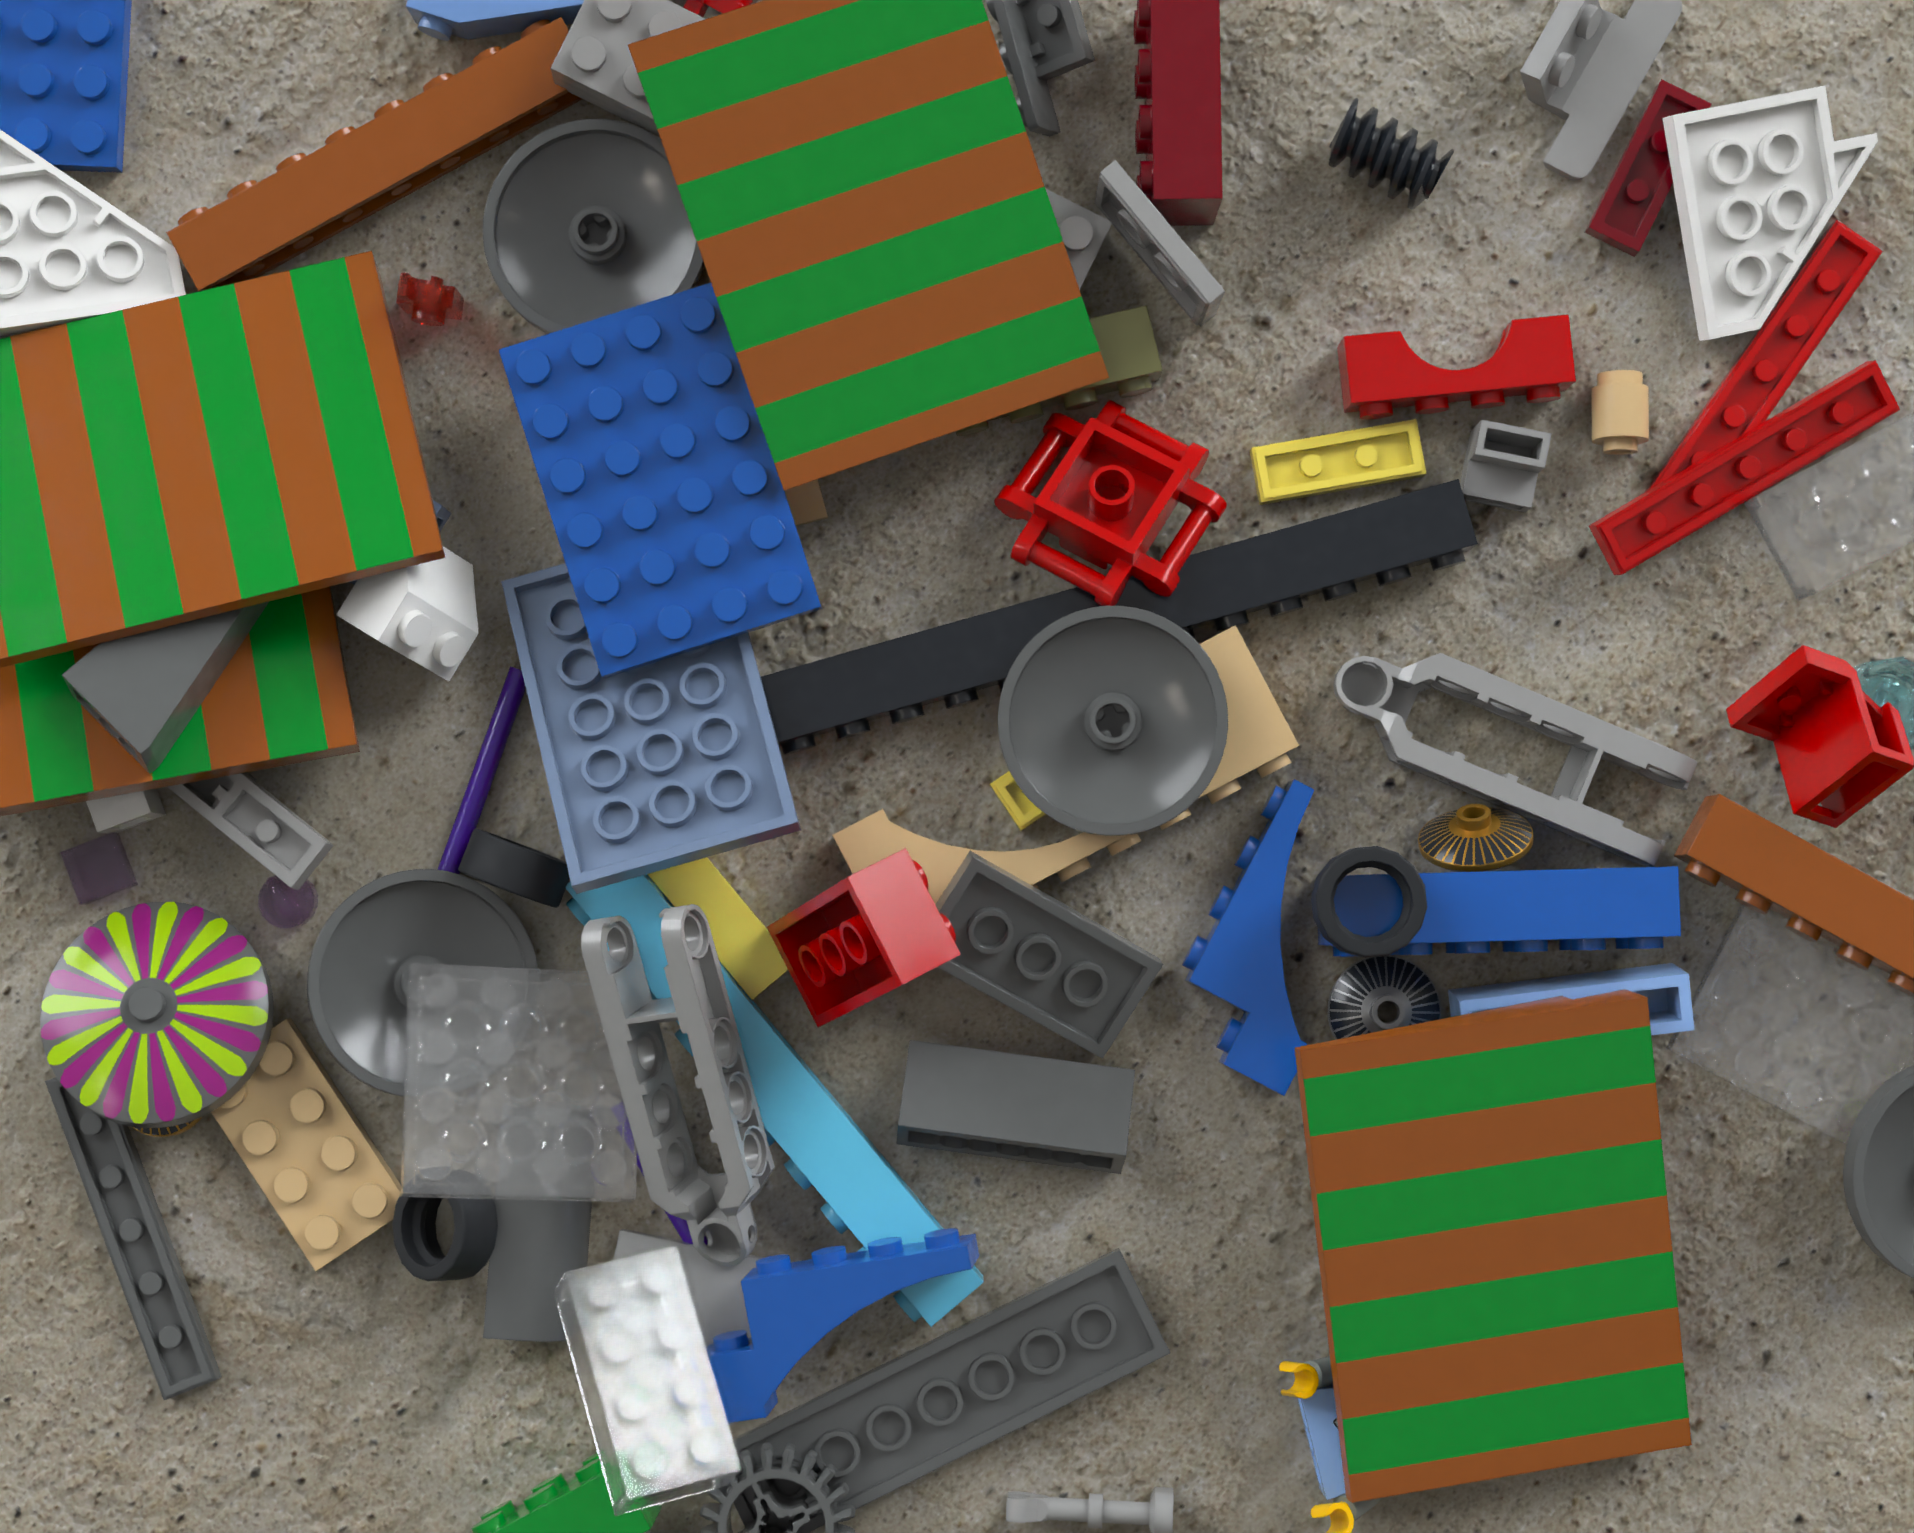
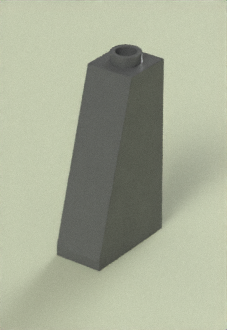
M269 602L100 643L63 673L62 676L72 696L151 774L163 762Z

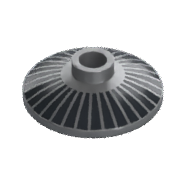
M1397 956L1368 957L1352 964L1335 982L1328 1001V1021L1335 1040L1439 1020L1441 1018L1439 996L1431 979L1417 965ZM1384 1001H1391L1397 1008L1396 1018L1389 1023L1382 1022L1377 1015V1009Z

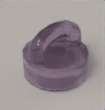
M274 875L269 877L263 884L258 896V906L262 916L270 924L279 928H297L305 925L314 916L318 907V894L315 886L308 879L299 890H296Z

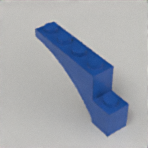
M1295 779L1289 781L1285 789L1276 785L1272 790L1260 814L1269 819L1259 839L1250 835L1246 840L1234 864L1243 869L1233 889L1225 885L1221 888L1208 914L1215 918L1216 921L1207 939L1197 935L1182 963V966L1190 969L1185 981L1244 1011L1240 1021L1232 1017L1230 1018L1217 1042L1216 1048L1224 1051L1219 1062L1285 1096L1297 1073L1295 1047L1309 1045L1300 1040L1294 1023L1285 986L1281 953V903L1287 864L1299 824L1314 792V789Z
M948 1228L925 1234L924 1242L903 1245L901 1237H890L868 1243V1250L846 1253L845 1246H832L812 1252V1259L791 1262L790 1256L787 1254L774 1255L757 1260L755 1262L756 1268H753L741 1280L751 1337L748 1338L747 1331L745 1330L719 1334L713 1337V1343L698 1357L710 1425L766 1418L778 1403L776 1390L794 1365L828 1332L859 1310L895 1291L930 1278L972 1269L979 1258L976 1234L959 1236L958 1229Z

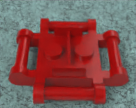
M1112 400L1106 403L1096 419L1090 417L1085 425L1064 414L1052 413L1043 426V433L1045 435L1013 483L1003 486L994 500L996 507L1006 516L1016 520L1024 519L1028 521L1012 548L1011 559L1024 566L1033 563L1094 595L1095 603L1100 606H1115L1131 576L1143 581L1145 586L1152 592L1164 597L1171 596L1180 582L1178 573L1210 522H1218L1227 507L1226 501L1218 493L1193 481L1198 477L1209 455L1207 448L1195 442L1188 446L1125 414L1126 407ZM1063 447H1070L1037 498L1032 496V493ZM1178 502L1190 507L1192 511L1160 561H1157L1146 555ZM1047 532L1059 538V545L1063 549L1101 569L1106 570L1109 564L1112 567L1105 576L1042 543V540Z

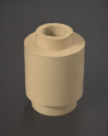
M1611 370L1598 373L1597 386L1591 389L1592 443L1603 445V453L1609 455L1637 453L1638 444L1649 441V387L1643 384V373L1635 370Z

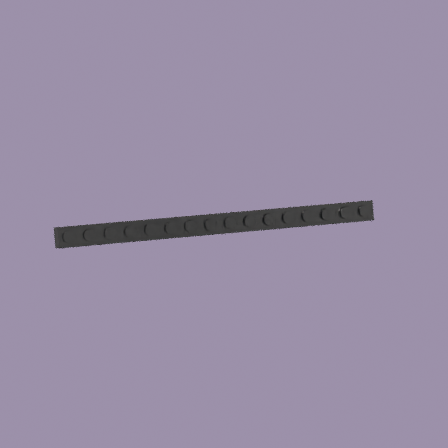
M1459 479L1192 554L1179 571L1180 582L1169 597L1160 596L1152 592L1145 586L1143 581L1131 576L1115 606L1135 607L1153 612L1177 624L1195 639L1193 629L1215 623L1217 632L1225 631L1235 625L1240 627L1250 623L1247 614L1269 608L1271 617L1283 615L1303 608L1302 598L1323 593L1325 602L1357 593L1355 583L1372 578H1377L1379 586L1396 583L1412 577L1409 568L1430 562L1433 571L1461 564L1466 561L1463 553L1471 550L1478 543ZM1075 587L761 676L779 747H782L784 755L815 747V736L836 731L838 740L870 731L868 721L890 715L892 724L906 722L924 716L922 706L942 700L945 702L946 709L966 705L979 700L977 690L995 685L999 686L1001 693L1008 672L1017 656L1040 631L1064 616L1076 611L1099 607L1100 605L1095 603L1094 595Z

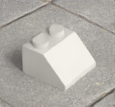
M443 547L445 558L358 579L336 615L379 642L443 679L450 681L479 634L473 565Z

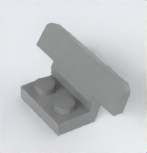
M1560 0L1520 70L1528 100L1566 120L1543 160L1545 168L1569 180H1579L1592 171L1682 12L1681 0H1634L1624 20L1613 13L1603 10L1600 7L1599 0Z

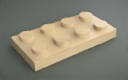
M285 1019L272 1028L266 1051L250 1079L231 1099L211 1113L314 1270L318 1271L393 1221L395 1205L403 1187L292 1019Z

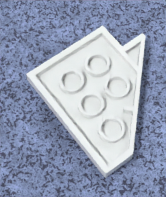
M1825 86L1663 118L1699 341L1758 330L1762 327L1878 142L1877 133L1834 141Z
M0 130V336L26 333L186 295L179 255L174 246Z

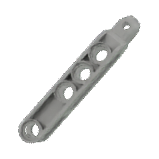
M1438 653L1404 668L1397 667L1376 657H1356L1342 665L1335 675L1333 685L1335 697L1341 706L1350 712L1375 722V728L1389 761L1631 862L1646 867L1656 866L1665 845V840L1652 839L1624 828V821L1582 804L1600 759L1653 781L1681 790H1687L1698 763L1694 759L1443 653ZM1433 688L1570 745V750L1551 796L1517 783L1519 777L1510 773L1497 774L1464 760L1466 755L1460 752H1444L1412 738L1413 733L1407 730L1405 723L1417 694Z
M695 904L665 908L660 912L659 917L662 918L661 937L668 962L664 970L672 997L652 1000L636 938L629 922L620 915L589 920L584 926L581 936L583 959L650 1199L669 1214L687 1220L694 1248L702 1257L720 1266L740 1264L754 1250L757 1242V1225L750 1202L758 1196L775 1166L707 917L703 910ZM678 1020L682 1034L687 1033L698 1072V1075L694 1077L697 1089L702 1088L713 1127L709 1135L711 1142L718 1145L725 1173L709 1174L697 1164L659 1026L661 1022ZM705 1233L708 1239V1245L704 1243ZM717 1250H719V1251L731 1252V1253H734V1254H732V1255H727V1254L718 1252Z

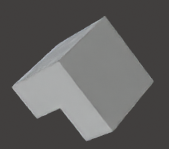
M1481 420L1470 431L1460 485L1465 501L1524 513L1531 509L1538 473L1545 468L1552 433Z

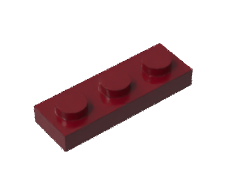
M1661 79L1584 233L1633 257L1639 253L1673 184L1663 118L1711 107L1712 103Z

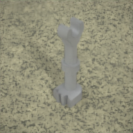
M1155 1487L1150 1495V1502L1103 1500V1494L1089 1493V1499L1008 1491L1006 1521L1019 1523L1043 1522L1047 1520L1088 1522V1528L1102 1529V1523L1149 1525L1151 1533H1172L1174 1489Z

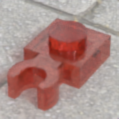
M400 273L396 303L406 314H411V321L429 326H444L445 318L462 320L464 298L456 287L443 285L444 280L440 277L431 276V280L414 278L409 273Z

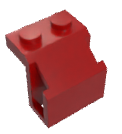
M1802 645L1790 654L1783 662L1726 709L1730 727L1773 741L1793 814L1837 828L1914 768V758L1899 711L1889 701L1882 707H1879L1862 691L1857 671L1846 660Z

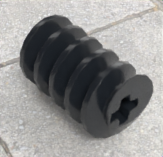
M1355 98L1329 146L1331 148L1329 166L1334 168L1346 157H1349L1348 176L1355 178L1365 168H1369L1368 187L1374 189L1384 179L1388 178L1390 179L1388 197L1395 199L1407 188L1410 190L1407 207L1411 210L1415 209L1425 199L1429 198L1454 150L1451 149L1441 159L1437 160V140L1432 138L1423 147L1417 149L1418 130L1412 128L1400 139L1396 138L1397 119L1392 117L1379 129L1376 127L1378 109L1372 107L1359 118L1356 116L1359 100Z

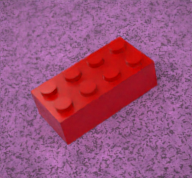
M906 848L846 877L767 926L818 1028L961 955L955 944L956 935L952 924L945 915L939 913L928 892V879L924 870L916 861L911 859Z

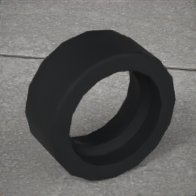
M480 829L473 830L458 868L460 872L477 880L554 908L559 907L570 879L565 861Z
M1379 846L1352 848L1330 859L1317 875L1311 894L1313 919L1323 938L1339 951L1362 958L1388 956L1407 946L1421 929L1427 910L1425 885L1415 866L1398 852ZM1373 867L1385 871L1396 880L1402 891L1403 908L1399 920L1390 930L1379 936L1364 937L1352 933L1341 924L1335 912L1334 896L1338 884L1347 874L1358 868Z
M462 1170L429 1171L416 1175L403 1187L395 1205L392 1224L394 1245L401 1263L414 1277L428 1282L460 1280L473 1277L486 1266L495 1248L498 1222L496 1205L488 1187L476 1175ZM444 1195L447 1197L452 1208L455 1226L452 1245L446 1256L438 1243L435 1224L438 1207Z

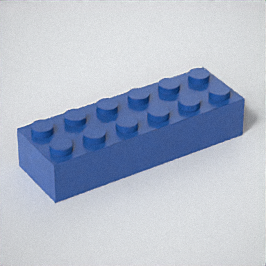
M1678 866L1419 873L1425 885L1427 910L1422 927L1407 946L1390 955L1433 954L1432 943L1445 942L1446 953H1490V941H1502L1503 952L1548 951V940L1559 939V950H1606L1605 938H1615L1616 949L1664 948L1663 937L1681 936ZM1389 874L1346 875L1338 884L1334 896L1335 912L1341 924L1352 933L1364 937L1379 936L1390 930L1399 920L1403 908L1402 891L1396 880ZM1318 929V945L1333 946L1323 938ZM1333 946V956L1354 957V955L1341 952Z

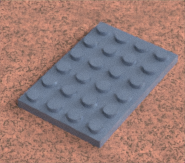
M566 563L501 581L571 886L576 894L801 831L749 632L603 678L597 665Z

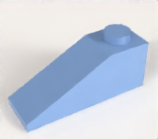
M408 0L406 7L415 23L419 24L418 29L431 37L448 41L451 34L469 40L522 32L533 23L544 19L552 22L562 17L566 25L573 24L584 0Z

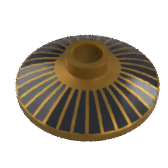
M1468 804L1458 810L1444 813L1430 820L1419 833L1418 846L1420 853L1426 860L1441 868L1463 872L1487 871L1507 866L1525 856L1533 845V829L1526 819L1511 811L1487 807L1482 804Z

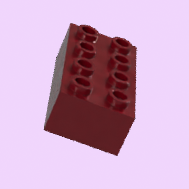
M1137 0V10H1134V45L1144 44V49H1138V65H1135L1134 91L1135 99H1145V105H1139L1138 120H1136L1135 150L1136 154H1146V161H1140L1136 185L1171 226L1213 225L1223 199L1219 0Z

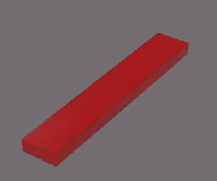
M1838 220L1830 225L1782 294L1762 327L1757 330L1646 491L1766 421L1883 252L1881 249Z
M1876 360L1866 361L1590 524L1589 528L1614 575H1623L1899 411L1900 408Z

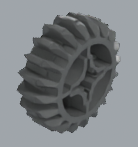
M765 1443L761 1448V1463L757 1464L753 1454L746 1449L739 1455L740 1465L743 1469L742 1473L732 1464L725 1463L722 1466L720 1473L729 1486L720 1482H710L707 1493L719 1503L703 1504L700 1509V1516L717 1523L701 1528L700 1533H733L731 1525L733 1502L749 1486L755 1496L753 1503L758 1515L753 1521L745 1525L744 1530L738 1533H781L777 1527L761 1529L762 1525L767 1524L770 1515L767 1512L768 1507L771 1512H775L778 1518L786 1516L791 1518L794 1516V1519L788 1522L787 1533H798V1529L809 1522L812 1515L823 1511L825 1518V1533H855V1529L838 1522L854 1518L856 1511L855 1506L851 1504L836 1505L837 1501L843 1499L848 1494L849 1487L845 1482L838 1483L830 1488L827 1486V1483L836 1472L833 1464L830 1463L824 1466L818 1474L812 1470L817 1459V1452L809 1450L805 1455L803 1464L793 1461L796 1452L795 1444L787 1443L783 1452V1459L778 1460L775 1459L772 1444ZM781 1478L794 1481L805 1487L813 1495L807 1497L805 1494L794 1499L785 1498L777 1492L773 1483H768L767 1479Z

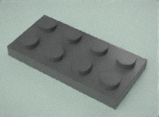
M969 851L936 903L939 913L945 915L954 928L956 935L955 944L961 954L938 966V968L1102 1059L1163 966V963L1155 955L972 851Z

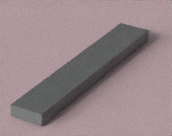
M57 1077L45 1081L163 1399L167 1400L221 1378L222 1375L129 1127L105 1119L89 1110L62 1086Z

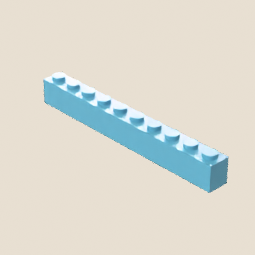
M646 874L576 894L570 881L566 886V890L573 898L566 905L584 926L589 920L619 915L624 917L634 932L652 1000L672 997L664 970L668 962L662 943V918L659 917V914L663 909L674 906L652 879ZM719 961L768 1144L770 1146L776 1141L790 1157L784 1163V1166L804 1190L813 1185L827 1203L820 1209L829 1222L841 1234L850 1229L863 1245L857 1252L868 1250L867 1244L872 1241L890 1237H901L903 1245L924 1242L925 1234L944 1229L758 1005L751 1000ZM679 1029L675 1036L693 1056L687 1033L682 1034L681 1029ZM974 1265L970 1270L930 1278L900 1289L893 1297L914 1322L923 1317L932 1327L984 1283V1277Z

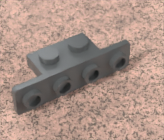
M986 0L992 17L999 23L1004 41L1000 45V53L1005 67L1013 74L1018 91V96L1015 97L1023 124L1031 132L1049 137L1060 133L1047 80L1095 61L1078 0Z

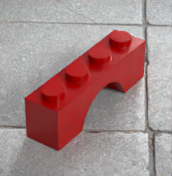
M1569 314L1512 320L1502 331L1494 355L1476 367L1463 370H1448L1427 363L1409 347L1401 331L1344 336L1337 347L1344 413L1359 412L1360 419L1362 420L1390 417L1393 415V408L1415 406L1416 414L1439 413L1449 410V403L1470 401L1471 408L1473 409L1492 408L1504 405V397L1526 395L1527 403L1551 402L1560 399V392L1566 391L1576 382Z

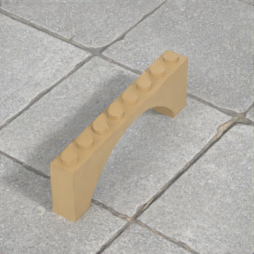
M1236 625L1200 643L1217 669L1223 684L1228 708V733L1224 753L1214 777L1199 797L1207 795L1211 804L1242 789L1237 778L1257 769L1259 775L1263 778L1292 763L1287 752L1299 746ZM883 809L832 835L852 874L906 848L911 859L916 861L924 870L928 879V892L935 905L969 851L974 852L1039 889L1037 883L1057 873L1061 882H1064L1091 868L1087 857L1107 847L1111 856H1114L1142 841L1138 833L1122 836H1104L1083 832L1062 842L1035 849L1006 852L972 850L946 845L912 833L890 822ZM1186 809L1174 819L1161 825L1160 828L1163 830L1192 814L1189 809Z

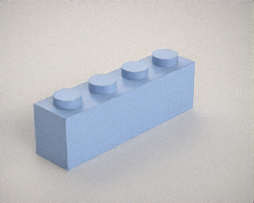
M1673 963L1448 990L1450 1015L1454 1017L1557 996L1577 999L1626 989L1648 997L1651 1035L1694 1030L1689 973Z

